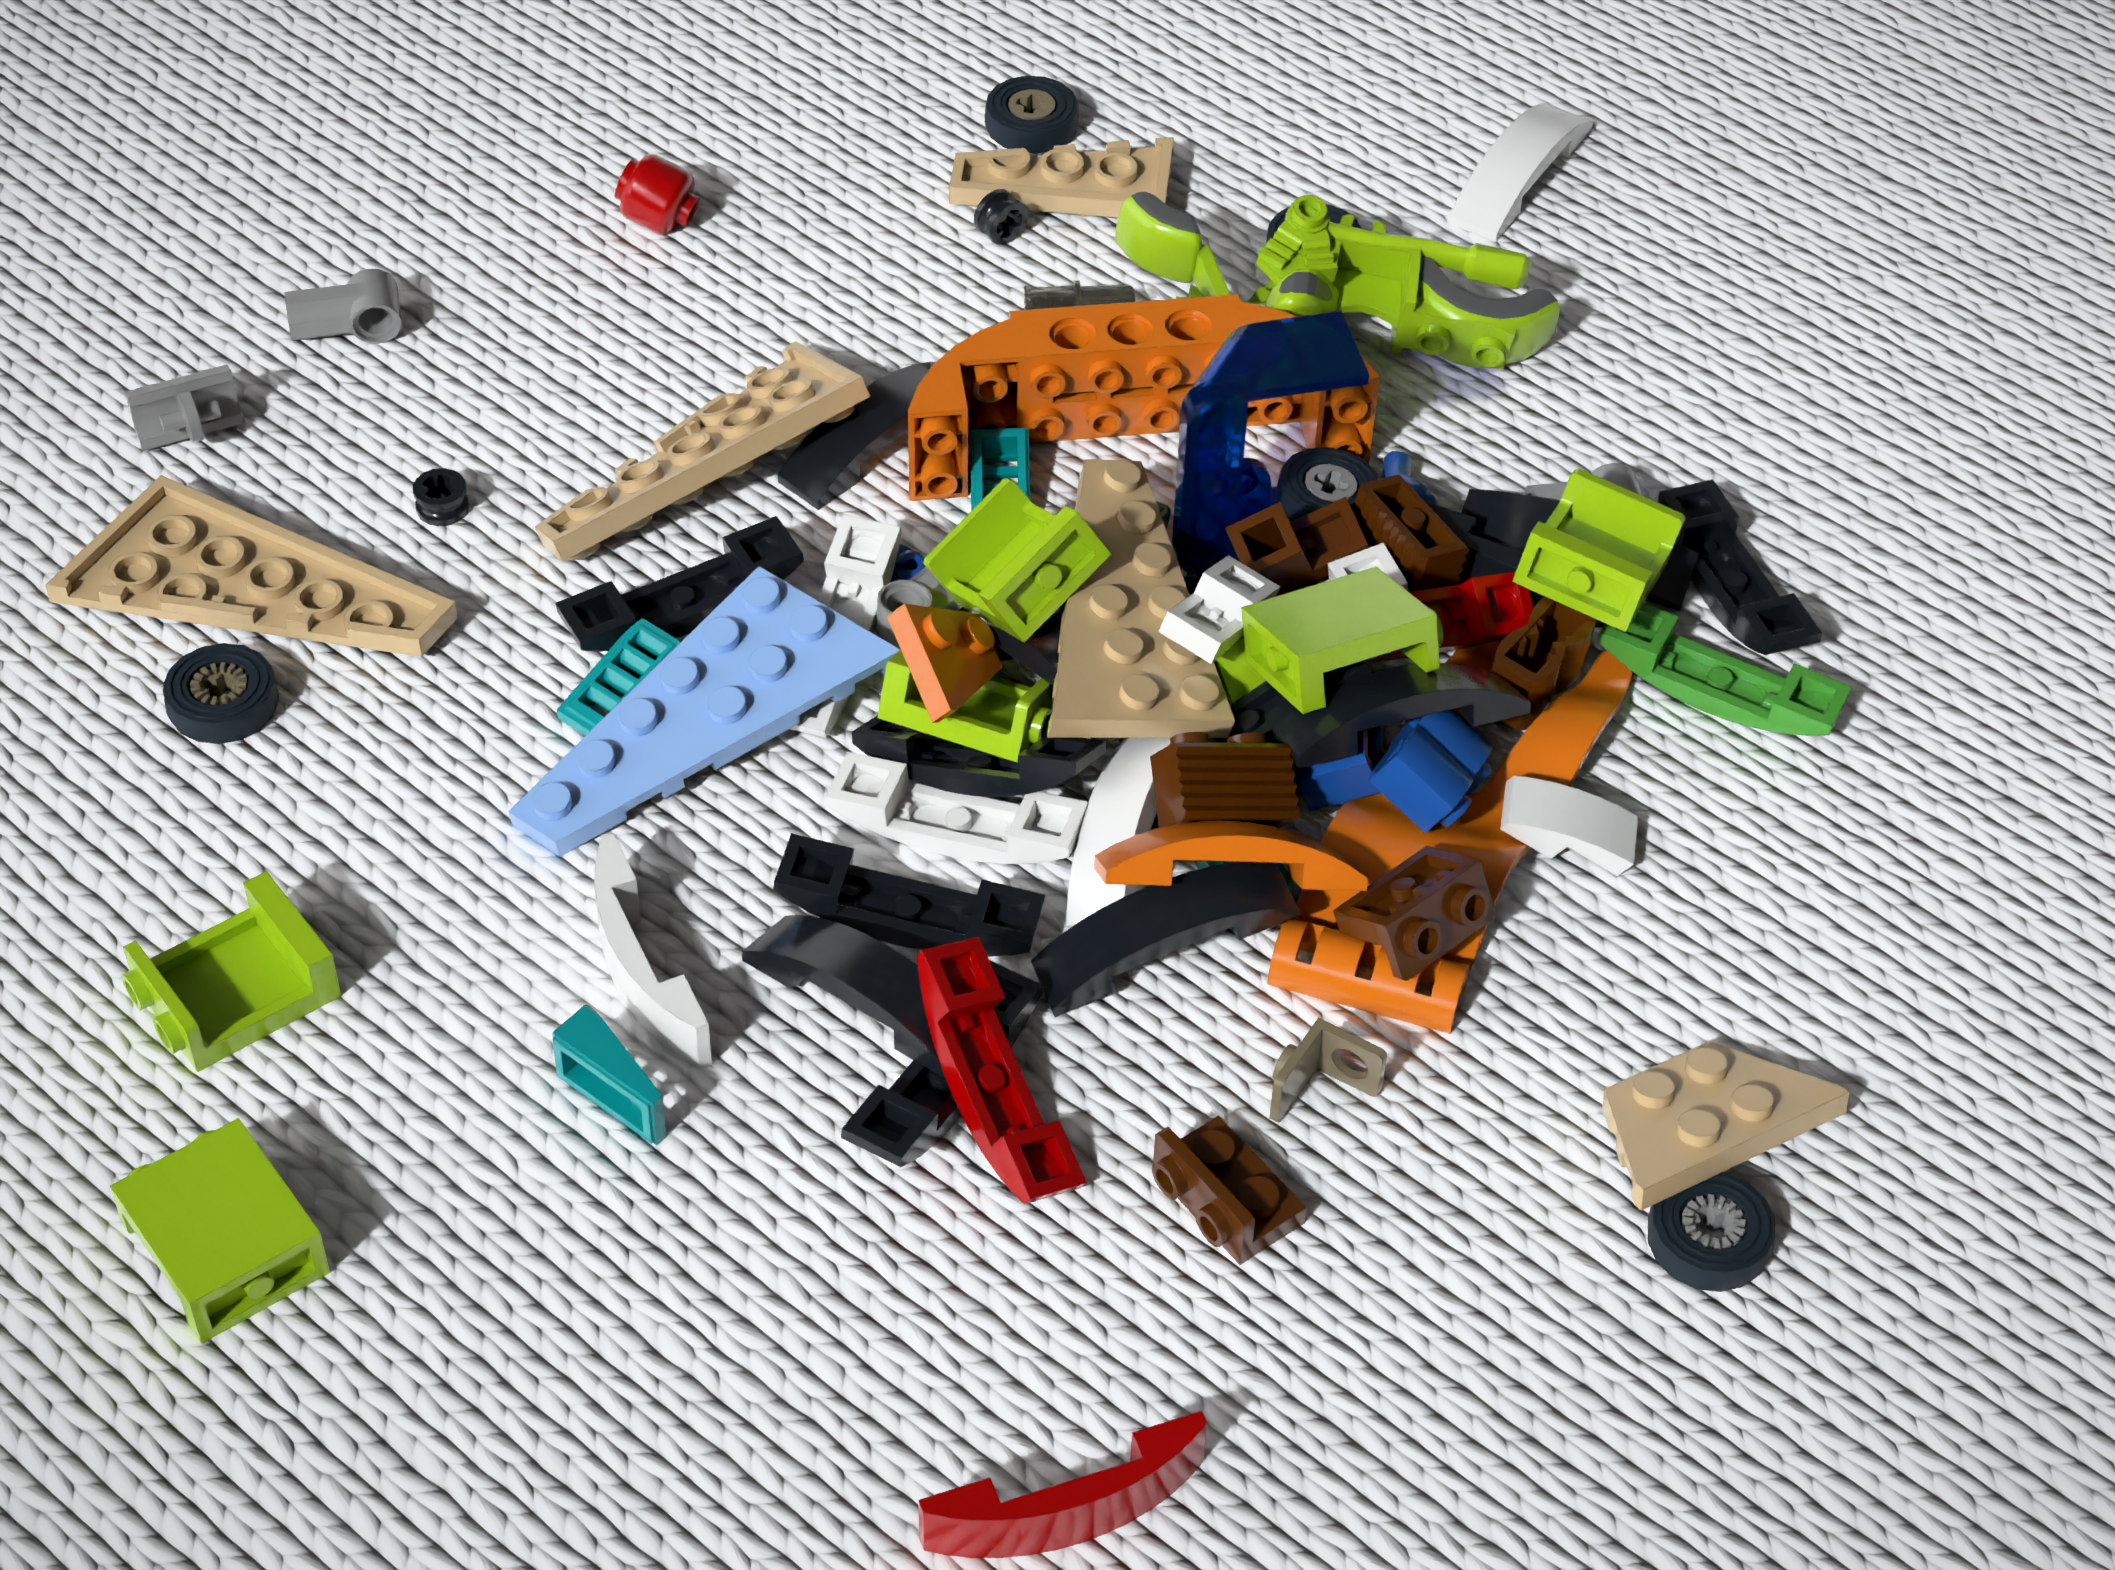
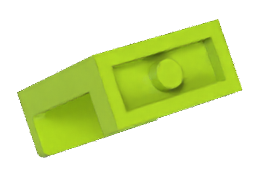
M1577 468L1570 475L1562 498L1547 522L1544 524L1538 521L1531 531L1512 582L1627 632L1667 565L1684 524L1685 516L1678 511Z
M1004 478L924 558L923 563L956 603L973 613L980 614L981 618L1025 643L1096 571L1111 553L1077 511L1065 505L1057 515H1054L1032 503L1015 481Z
M1372 567L1241 607L1246 663L1302 714L1326 707L1324 672L1395 650H1400L1426 673L1440 668L1439 645L1443 642V628L1438 615L1378 567Z
M900 649L887 660L877 718L1018 763V755L1048 733L1054 698H1052L1053 686L1043 678L1032 687L993 676L956 711L939 723H932Z
M267 871L243 882L249 908L150 959L136 940L123 946L129 971L122 974L121 978L129 997L140 1011L150 1007L156 1015L153 1018L155 1029L166 1049L171 1054L181 1050L196 1072L209 1067L341 997L332 953Z
M239 1118L216 1130L202 1133L190 1144L152 1164H145L134 1169L127 1177L110 1185L121 1223L128 1233L137 1234L180 1298L188 1325L201 1344L330 1273L320 1231Z

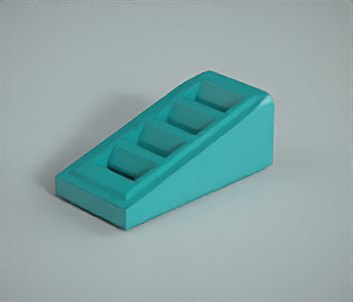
M1028 428L970 429L971 511L983 500V496H987L999 484H983V479L1018 478L1017 485L1030 500ZM1017 461V466L983 467V462Z
M640 619L617 640L557 708V718L586 736L604 718V716L590 708L594 703L610 712L681 642L647 620ZM634 671L641 677L637 679L631 673ZM614 688L624 694L623 698H620L610 690Z
M588 1004L584 1005L552 1032L557 1077L645 1140L657 1146L666 1138L662 1094L600 1015Z

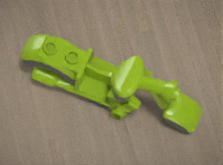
M1137 192L1123 202L1117 220L1115 241L1124 254L1136 265L1152 274L1171 281L1190 283L1194 280L1196 286L1190 285L1188 298L1230 295L1210 246L1202 245L1201 232L1197 221L1192 215L1168 206L1155 195L1148 192ZM1313 195L1300 196L1295 202L1291 203L1285 220L1274 233L1273 239L1270 238L1266 246L1259 250L1256 265L1270 278V281L1265 287L1260 286L1247 301V303L1275 308L1304 318L1325 330L1329 328L1335 315L1345 312L1367 313L1391 324L1390 353L1401 355L1402 349L1408 348L1428 355H1439L1445 360L1468 367H1492L1501 370L1504 369L1505 365L1526 359L1545 346L1554 332L1560 313L1558 300L1545 289H1533L1520 296L1506 299H1487L1460 289L1439 268L1443 267L1463 272L1471 280L1517 290L1525 285L1531 261L1526 254L1481 243H1475L1467 248L1431 239L1386 234V227L1381 221L1374 222L1372 231L1352 227L1354 216L1351 214L1342 216L1339 224L1329 222V211L1325 202Z

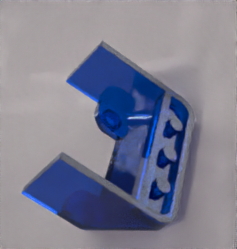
M1342 311L1256 322L1237 328L1225 339L1184 397L1180 411L1172 545L1179 565L1186 572H1188L1192 560L1221 561L1229 555L1239 561L1225 528L1277 503L1275 498L1277 487H1271V477L1265 464L1254 458H1244L1248 402L1368 384L1369 373Z

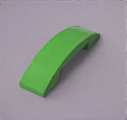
M1643 603L1627 632L1605 623L1599 633L1598 642L1617 660L1666 694L1708 714L1765 731L1805 736L1829 735L1852 689V686L1795 663L1787 678H1783L1677 635L1674 632L1679 616L1647 603Z

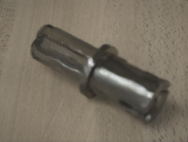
M1074 280V286H1024V310L1135 302L1134 289L1130 285L1081 286L1080 280Z

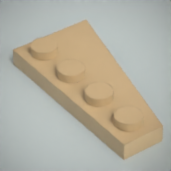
M1174 137L1155 138V147L1131 148L1129 140L1107 142L1106 150L1077 152L1075 144L1056 145L1054 149L1046 152L1044 155L1030 156L1025 148L955 153L949 184V204L969 205L977 208L980 201L988 193L996 189H1005L1012 193L1015 199L1026 205L1029 212L1066 213L1084 217L1103 216L1118 218L1123 202L1137 192L1151 193L1167 204Z

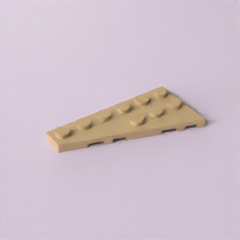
M794 341L782 350L786 361L779 366L769 370L765 366H759L746 375L747 388L739 394L728 393L717 396L655 440L654 444L658 452L649 459L638 462L637 459L630 458L615 469L617 478L614 484L608 488L594 487L586 489L534 526L543 547L562 562L568 559L579 560L593 554L599 549L601 541L620 531L631 532L645 526L651 521L653 513L670 504H683L697 498L703 492V486L722 476L732 477L747 471L753 466L755 458L772 449H786L799 443L805 436L804 432L822 422L832 423L846 418L854 411V405L870 397L863 377L803 344Z
M1085 459L1079 476L1075 511L1081 515L1111 555L1063 604L1057 652L1059 653V660L1053 685L1052 698H1054L1047 738H1171L1187 732H1206L1209 734V738H1228L1235 719L1214 662L1212 664L1208 663L1158 632L1167 611L1186 599L1190 594L1142 461Z
M162 475L45 584L49 601L53 603L422 657L458 619L455 601Z

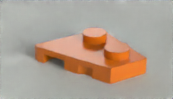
M903 604L887 616L932 723H939L956 711L1003 668L994 649V635L986 622L981 619L980 614Z

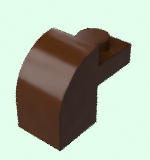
M1346 496L1292 522L1281 502H1278L1225 528L1239 561L1280 586L1276 596L1320 583L1319 580L1329 576L1327 563L1370 548Z

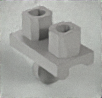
M227 364L124 392L142 451L190 438L192 443L204 440V434L245 423L237 398L232 372Z

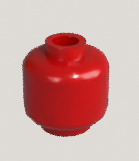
M657 154L646 155L640 161L631 159L620 176L614 197L620 200V210L623 217L658 235L668 234L677 224L687 227L693 219L700 202V197L693 194L695 184L692 173Z

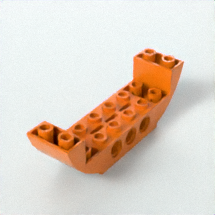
M1239 294L1009 311V319L982 329L952 347L932 365L917 386L908 408L909 500L968 497L970 429L1028 428L1029 443L1300 422L1307 449L1329 447L1344 450L1364 459L1369 464L1379 388V374L1359 352L1335 334L1304 318L1287 312L1242 302Z

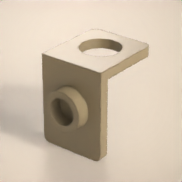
M1318 1017L1298 1047L1289 1044L1283 1050L1276 1063L1272 1077L1274 1083L1269 1118L1280 1123L1317 1070L1372 1097H1376L1383 1085L1387 1052L1383 1048ZM1336 1049H1346L1358 1055L1366 1064L1368 1071L1359 1072L1345 1065L1339 1058Z

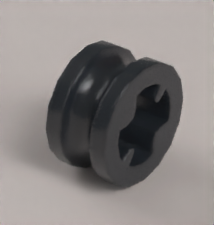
M996 189L988 193L978 204L974 213V224L993 243L1006 245L1015 240L1024 230L1028 221L1029 211L1026 205L1015 199L1012 193L1005 189Z
M439 468L426 471L416 478L413 484V495L416 500V514L420 520L429 525L448 526L459 522L466 516L469 510V501L466 495V481L463 476L454 470Z

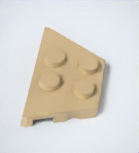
M1708 1041L1605 1088L1602 1111L1609 1131L1616 1136L1615 1149L1621 1167L1628 1168L1633 1183L1631 1194L1633 1203L1642 1211L1845 1114L1849 1091L1837 1084Z

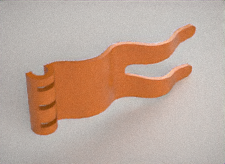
M1501 640L1457 649L1445 663L1468 665L1491 672L1495 653ZM1608 650L1600 653L1581 683L1555 699L1533 721L1481 791L1467 795L1472 799L1471 804L1449 827L1445 828L1438 822L1429 831L1424 833L1382 793H1377L1346 802L1330 822L1320 843L1352 862L1368 878L1367 886L1425 846L1480 860L1495 907L1510 873L1516 864L1532 849L1500 830L1506 781L1515 775L1556 782L1571 787L1599 736L1622 707L1633 672L1617 660ZM1302 889L1297 902L1300 915L1283 922L1271 958L1267 985L1451 1034L1460 994L1464 993L1471 968L1488 924L1411 979L1404 981L1393 976L1384 946L1348 936L1339 931L1333 910L1360 891ZM1300 950L1314 954L1311 964L1297 961ZM1359 966L1373 969L1371 981L1356 977ZM1418 982L1433 986L1431 997L1416 993Z

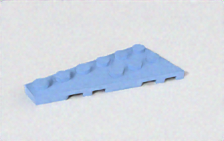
M758 566L508 811L512 825L561 857L627 820L628 810L658 793L663 798H666L685 787L683 779L708 765H711L716 770L800 723V714L829 698L836 703L855 692L854 684L880 670L885 676L887 660L900 649Z

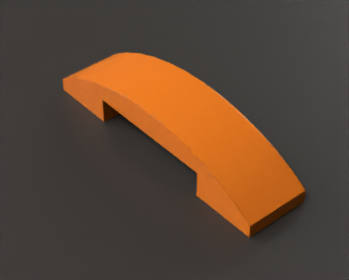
M1198 821L1156 828L1110 846L1096 854L1094 869L1105 884L1171 886L1173 860L1288 863V875L1301 889L1367 891L1368 878L1352 862L1316 840L1278 827L1240 821Z

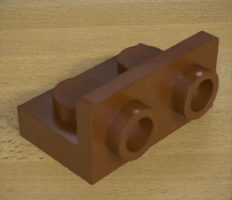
M1425 846L1367 886V891H1360L1333 910L1340 933L1384 946L1393 976L1404 981L1411 979L1495 918L1496 914L1481 861Z
M1219 1115L1181 1139L1169 1127L1155 1134L1152 1174L1156 1184L1168 1198L1172 1200L1178 1199L1196 1218L1201 1233L1209 1243L1215 1247L1222 1246L1239 1265L1305 1224L1307 1207Z

